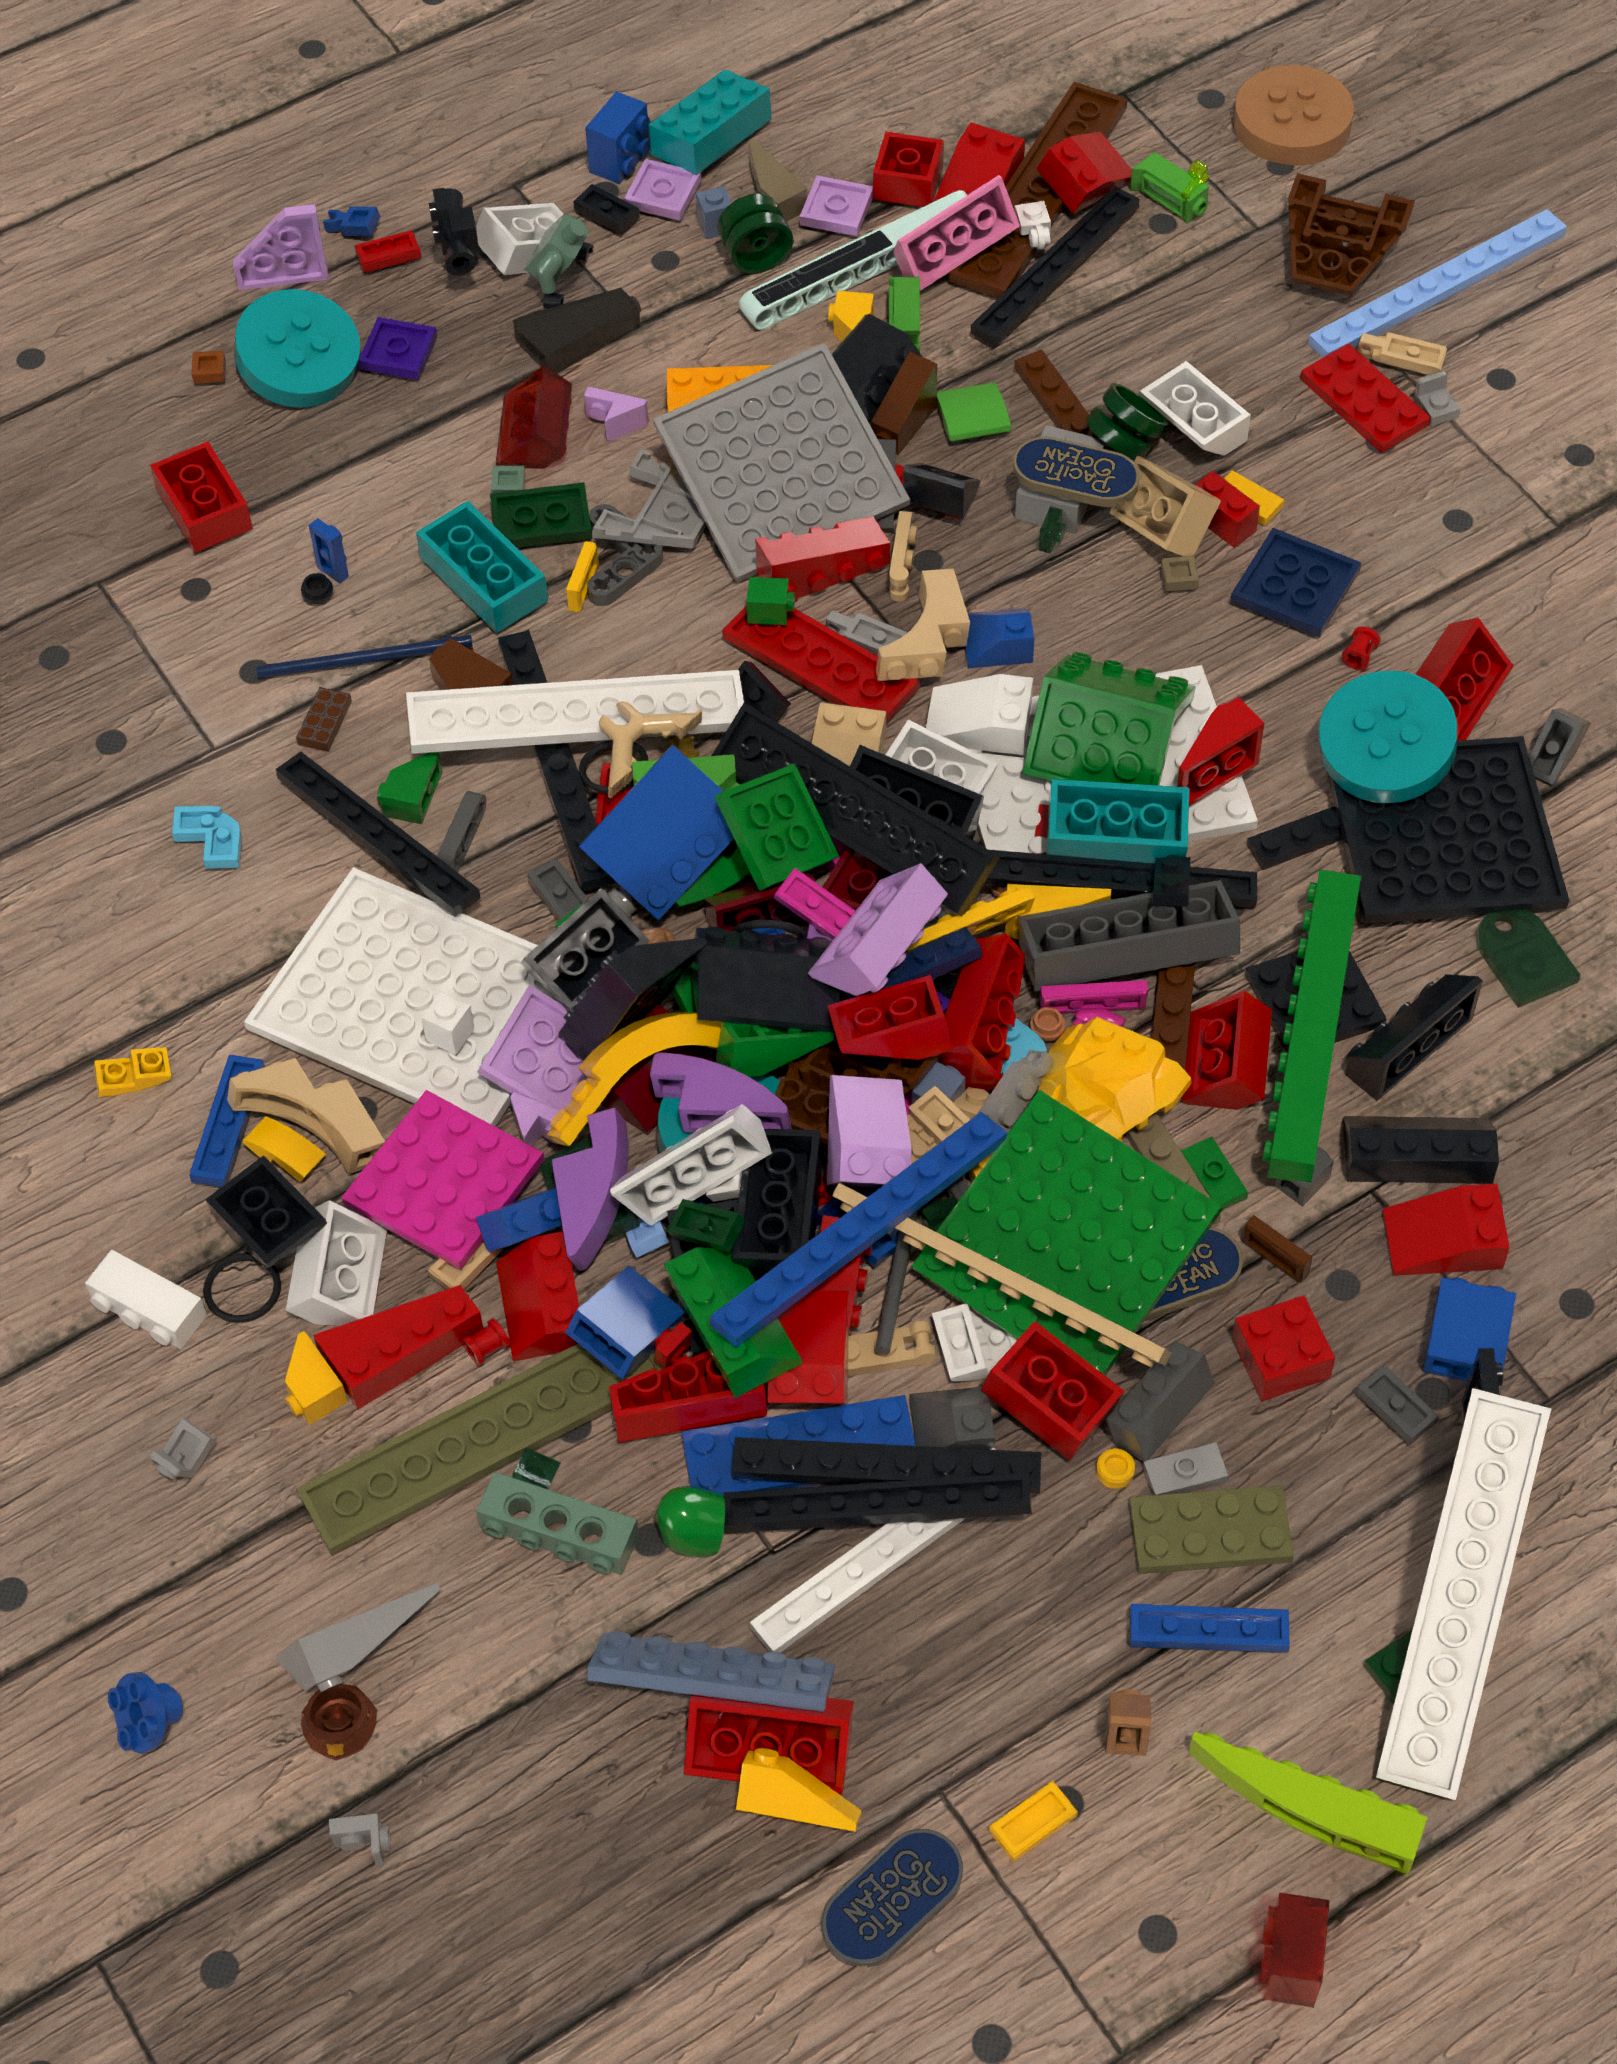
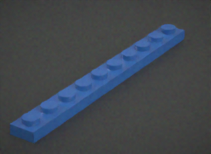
M980 1112L710 1316V1326L737 1348L993 1153L1007 1139L1008 1133L983 1112Z

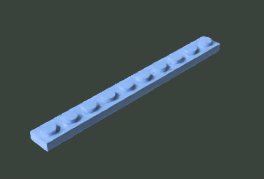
M1546 209L1309 334L1308 344L1322 357L1329 355L1348 343L1356 347L1359 345L1362 333L1374 336L1381 334L1565 236L1567 226Z

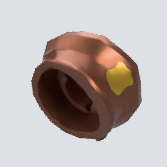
M340 1684L324 1692L317 1690L302 1711L301 1727L303 1735L311 1750L327 1758L339 1760L349 1757L363 1750L371 1739L376 1727L377 1709L357 1686Z

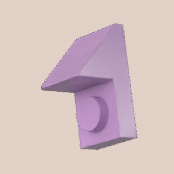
M588 386L584 394L586 417L605 421L607 440H613L647 426L649 422L647 400Z
M513 1091L510 1099L513 1116L521 1140L534 1147L542 1134L546 1139L555 1143L547 1136V1133L552 1128L550 1123L559 1110ZM578 1134V1136L575 1138V1140L572 1142V1144L570 1145V1147H573V1146H574V1144L576 1143V1141H577L578 1138H579V1134Z

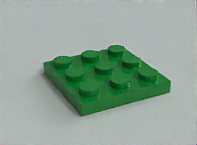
M795 763L714 796L759 891L785 881L794 868L804 873L839 857Z

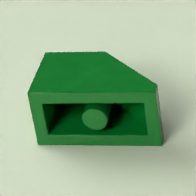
M428 752L390 770L386 782L380 784L377 793V801L381 803L385 817L417 824L423 823L443 772L439 752Z

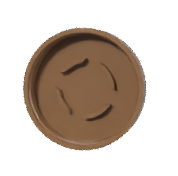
M1299 65L1268 68L1250 77L1239 89L1235 101L1234 130L1240 142L1249 151L1265 160L1285 165H1306L1320 162L1336 154L1348 141L1354 113L1353 99L1347 88L1339 80L1321 70Z

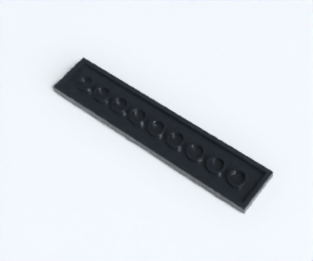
M743 703L711 755H734L736 777L745 783L795 763L829 835L892 874L921 863L948 893L941 904L961 917L967 912L1000 859L995 853L746 703Z

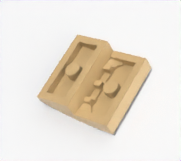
M936 1086L908 1107L909 1115L907 1120L912 1149L911 1164L970 1121Z

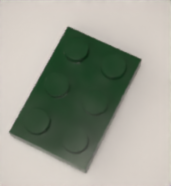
M585 482L490 494L494 526L516 548L592 539Z

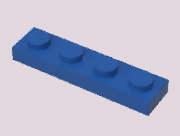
M236 1055L228 1056L190 1170L191 1182L222 1187L229 1181L251 1111L232 1110L227 1101L230 1078L242 1072H251L264 1068L265 1065L262 1059Z
M1131 1604L1130 1647L1288 1653L1290 1647L1289 1610Z

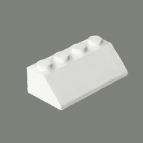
M741 1104L622 1176L610 1189L611 1195L652 1226L667 1217V1211L678 1209L682 1199L693 1201L772 1154L762 1122L747 1107Z

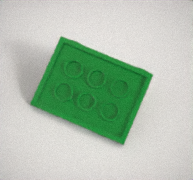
M1073 652L1072 655L1068 654L1043 677L1022 773L1049 781L1051 779L1160 786L1174 722L1193 700L1196 687L1188 685V680L1184 678L1170 676L1168 679L1156 677V672L1149 669L1137 668L1136 671L1124 669V664L1117 661L1105 660L1104 663L1091 660L1092 656L1085 653Z

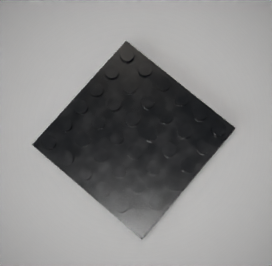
M1524 736L1457 741L1454 762L1446 776L1428 792L1403 802L1377 803L1358 798L1343 790L1327 772L1350 871L1353 875L1361 876L1357 900L1363 923L1567 909L1569 897Z

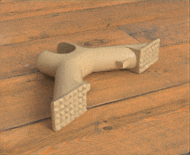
M621 701L616 704V707L620 714L628 720L627 724L617 725L608 717L602 715L599 720V727L613 741L608 797H613L622 787H626V784L632 781V762H637L632 756L633 743L642 735L661 734L665 738L675 734L679 739H682L695 726H698V723H702V710L699 709L696 713L642 715L631 704Z

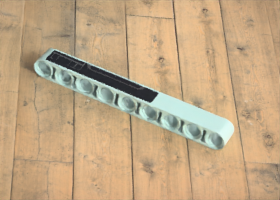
M962 190L953 192L749 290L741 297L738 305L739 309L756 329L764 330L837 295V291L850 289L897 266L898 263L894 256L897 240L967 196V194Z

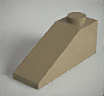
M754 139L750 140L749 161L757 194L772 197L780 207L784 220L788 222L801 214L807 200V188Z

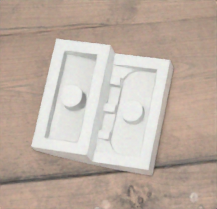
M967 1304L932 1313L951 1381L986 1379L990 1370L1017 1341L1016 1338L974 1310L969 1309Z

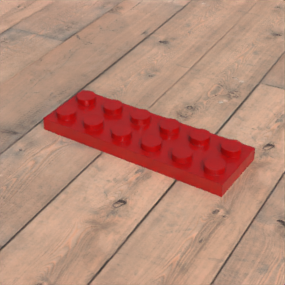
M746 605L722 629L723 639L831 703L886 711V723L919 689V680L916 678L878 681L876 675L878 656L794 608V612H788L787 625L751 624L747 622Z

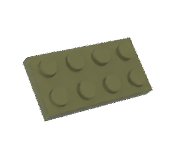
M1283 1485L1136 1496L1129 1499L1138 1574L1293 1562L1294 1552Z

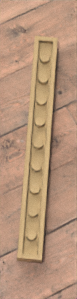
M838 1183L832 1195L842 1201L840 1209L849 1212L867 1198ZM906 1218L894 1227L906 1234L903 1241L922 1251L926 1244L938 1250L935 1255L936 1258L955 1267L957 1261L970 1266L967 1274L985 1283L988 1282L990 1277L1001 1282L1002 1285L999 1290L1020 1300L1022 1294H1025L1035 1300L1032 1307L1051 1317L1055 1310L1068 1316L1065 1324L1084 1334L1088 1327L1101 1333L1098 1341L1116 1350H1119L1121 1345L1134 1350L1131 1358L1151 1368L1155 1361L1166 1366L1172 1354L1167 1349L909 1218Z

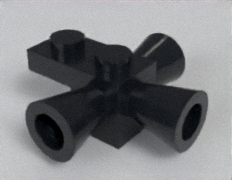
M432 189L434 199L432 203H428L431 221H437L438 224L432 225L435 244L441 243L443 256L446 255L445 270L452 275H465L476 266V260L471 251L479 250L472 207L463 208V195L456 189Z

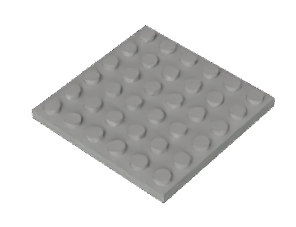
M826 343L653 419L659 436L737 583L757 574L755 538L766 536L768 541L779 539L780 534L786 532H793L794 536L808 534L809 528L821 526L822 529L829 530L833 529L836 523L872 516L877 520L910 505L908 494Z

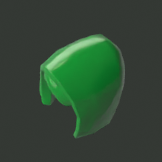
M681 1486L670 1489L660 1500L656 1511V1522L664 1545L674 1552L690 1557H710L716 1555L719 1552L724 1533V1495L693 1486Z

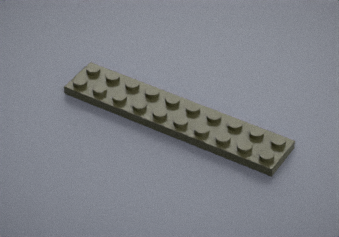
M576 1344L296 1488L298 1496L332 1556L612 1410L609 1386L623 1380L580 1344ZM655 1352L623 1380L653 1368L657 1371L662 1370L654 1362Z

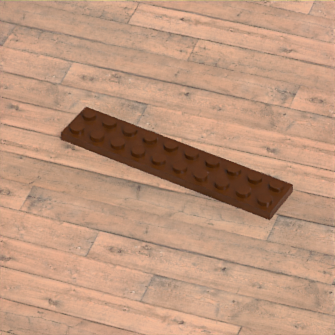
M1073 82L1005 186L1013 208L1015 209V205L1044 201L1052 226L1065 204L1037 171L1038 165L1050 147L1070 136L1101 132L1107 139L1127 108V98ZM1018 227L950 271L949 281L999 298L1018 280L1037 247L1032 248L1030 246L1029 234L1021 235Z

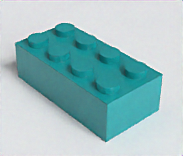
M724 69L648 124L651 155L697 175L772 119L770 88Z
M468 500L416 532L420 558L496 633L548 601L545 575Z
M1051 779L1046 854L1154 864L1156 858H1164L1169 855L1186 857L1188 849L1189 787Z

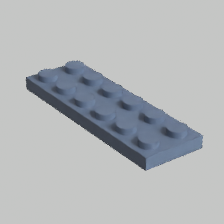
M614 1631L608 1634L602 1633L588 1665L587 1680L825 1712L834 1679L835 1664L826 1663L823 1659L817 1657H807L802 1660L787 1658L784 1654L778 1652L757 1654L747 1652L740 1647L719 1649L708 1647V1645L702 1642L682 1644L669 1642L664 1637L655 1636L644 1639L631 1637L625 1632Z

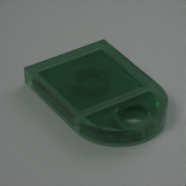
M1518 909L1490 912L1481 921L1476 940L1478 950L1517 1008L1579 982L1580 973L1543 921L1531 911ZM1506 922L1512 926V929L1508 931L1500 930L1495 926V923Z

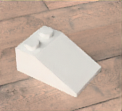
M554 203L483 208L476 225L478 245L504 275L528 273L524 268L545 231L563 213Z
M997 674L933 687L926 728L967 749L1024 755L1032 706L1033 678Z
M907 720L886 753L891 758L978 794H981L998 763L910 720Z

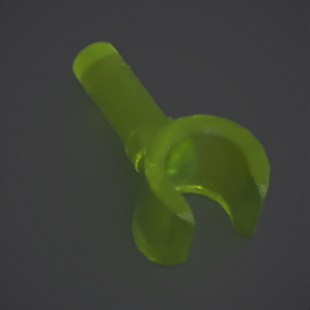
M1200 160L1194 161L1189 167L1188 174L1192 179L1181 193L1183 199H1187L1199 183L1204 184L1208 181V166Z

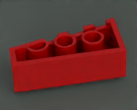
M873 516L836 523L834 528L829 530L822 529L821 526L809 528L808 534L794 536L793 532L781 533L779 539L768 541L766 536L755 538L757 577L788 579L789 592H795V600L814 592H820L843 581L852 580L854 577L867 572L879 570L883 566L890 564V542Z
M1007 933L975 939L981 946L983 957L963 965L945 1013L954 1050L938 1055V1058L945 1066L949 1065L956 1068L966 1077V1089L971 1087L985 1091L994 1090L1004 1075L1001 1074L1003 1061L1009 1060L1011 1046L1006 1044L1008 1028L1015 1025L1016 1014L1014 1013L1012 1003L1014 997H1019L1025 954Z
M458 1285L314 1334L313 1336L317 1349L343 1384L345 1393L351 1402L359 1410L463 1346L462 1337L465 1335L471 1337L484 1327L479 1309L462 1286Z
M709 1351L691 1358L685 1355L673 1360L674 1364L659 1371L653 1368L609 1386L618 1443L767 1416L764 1384L735 1398Z

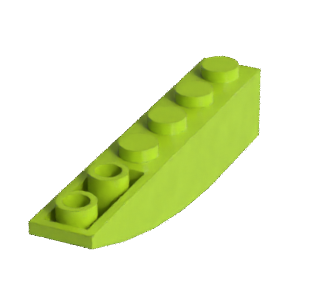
M1194 1731L1189 1754L1222 1782L1255 1806L1290 1827L1329 1846L1409 1875L1428 1818L1420 1814L1415 1807L1403 1803L1394 1805L1381 1800L1379 1795L1370 1790H1353L1343 1786L1334 1777L1328 1775L1315 1776L1304 1772L1299 1765L1293 1762H1277L1264 1757V1754L1255 1748L1248 1746L1239 1748L1226 1743L1217 1734L1210 1732L1201 1734Z

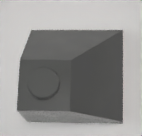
M982 1387L909 1394L916 1446L989 1450L994 1448L995 1435L988 1396L981 1391Z

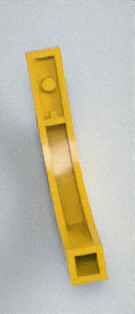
M675 1012L651 1016L617 1031L594 1049L578 1067L588 1078L587 1080H582L574 1088L571 1094L573 1099L565 1109H561L553 1117L550 1123L552 1128L547 1133V1136L557 1144L570 1146L588 1122V1115L596 1111L611 1088L631 1067L656 1052L676 1046L699 1045L717 1051L721 1027L724 1022L697 1020V1015L694 1012Z

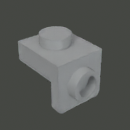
M182 1418L163 1450H152L149 1457L159 1464L157 1470L171 1479L176 1480L178 1477L194 1478L217 1439L189 1419Z

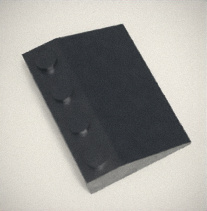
M696 927L695 938H704L708 942L690 967L697 1020L835 1032L827 1005L840 1002V989L818 981L808 974L832 941L823 937H814L812 939L799 938L785 933L768 935L760 934L753 930L738 932L727 931L720 927Z
M704 938L634 945L621 954L617 951L612 952L600 964L603 969L598 971L588 981L590 987L584 990L575 1000L578 1004L563 1017L566 1023L558 1034L584 1061L594 1049L614 1033L634 1022L644 1019L657 1004L662 1006L708 942Z

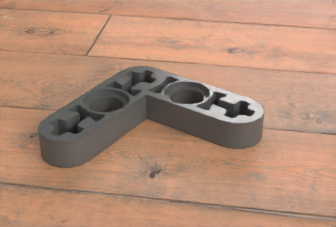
M597 505L589 514L591 529L593 531V527L604 509L623 516L625 515L611 505ZM602 539L621 554L588 580L589 600L597 606H607L620 598L662 564V545ZM622 568H631L634 571L628 576H621L617 573Z

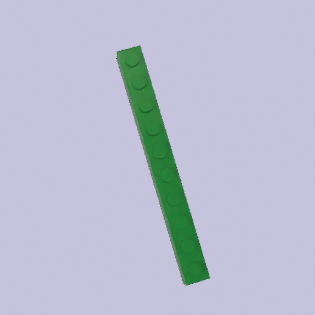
M1319 869L1317 883L1310 882L1307 903H1313V910L1305 909L1302 930L1309 931L1308 938H1300L1297 958L1304 959L1303 966L1296 965L1293 986L1299 987V993L1291 994L1288 1015H1294V1022H1286L1283 1038L1284 1044H1290L1289 1052L1281 1051L1278 1073L1285 1074L1284 1081H1276L1273 1102L1280 1103L1279 1111L1271 1110L1268 1132L1275 1133L1274 1140H1266L1262 1161L1270 1163L1267 1176L1269 1178L1292 1182L1294 1180L1312 1182L1361 876Z

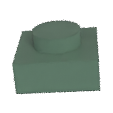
M493 466L492 494L524 490V466Z

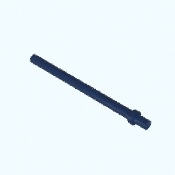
M450 634L445 635V639L256 666L258 679L432 654L436 648L441 647L449 638L467 648H473L471 635L452 637Z

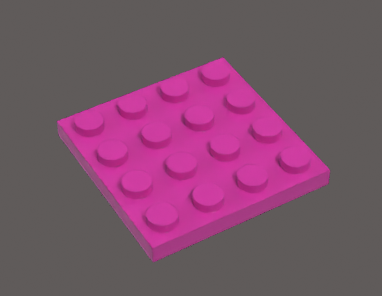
M426 1090L341 1199L343 1204L461 1270L484 1241L476 1217L513 1203L545 1161L543 1152Z

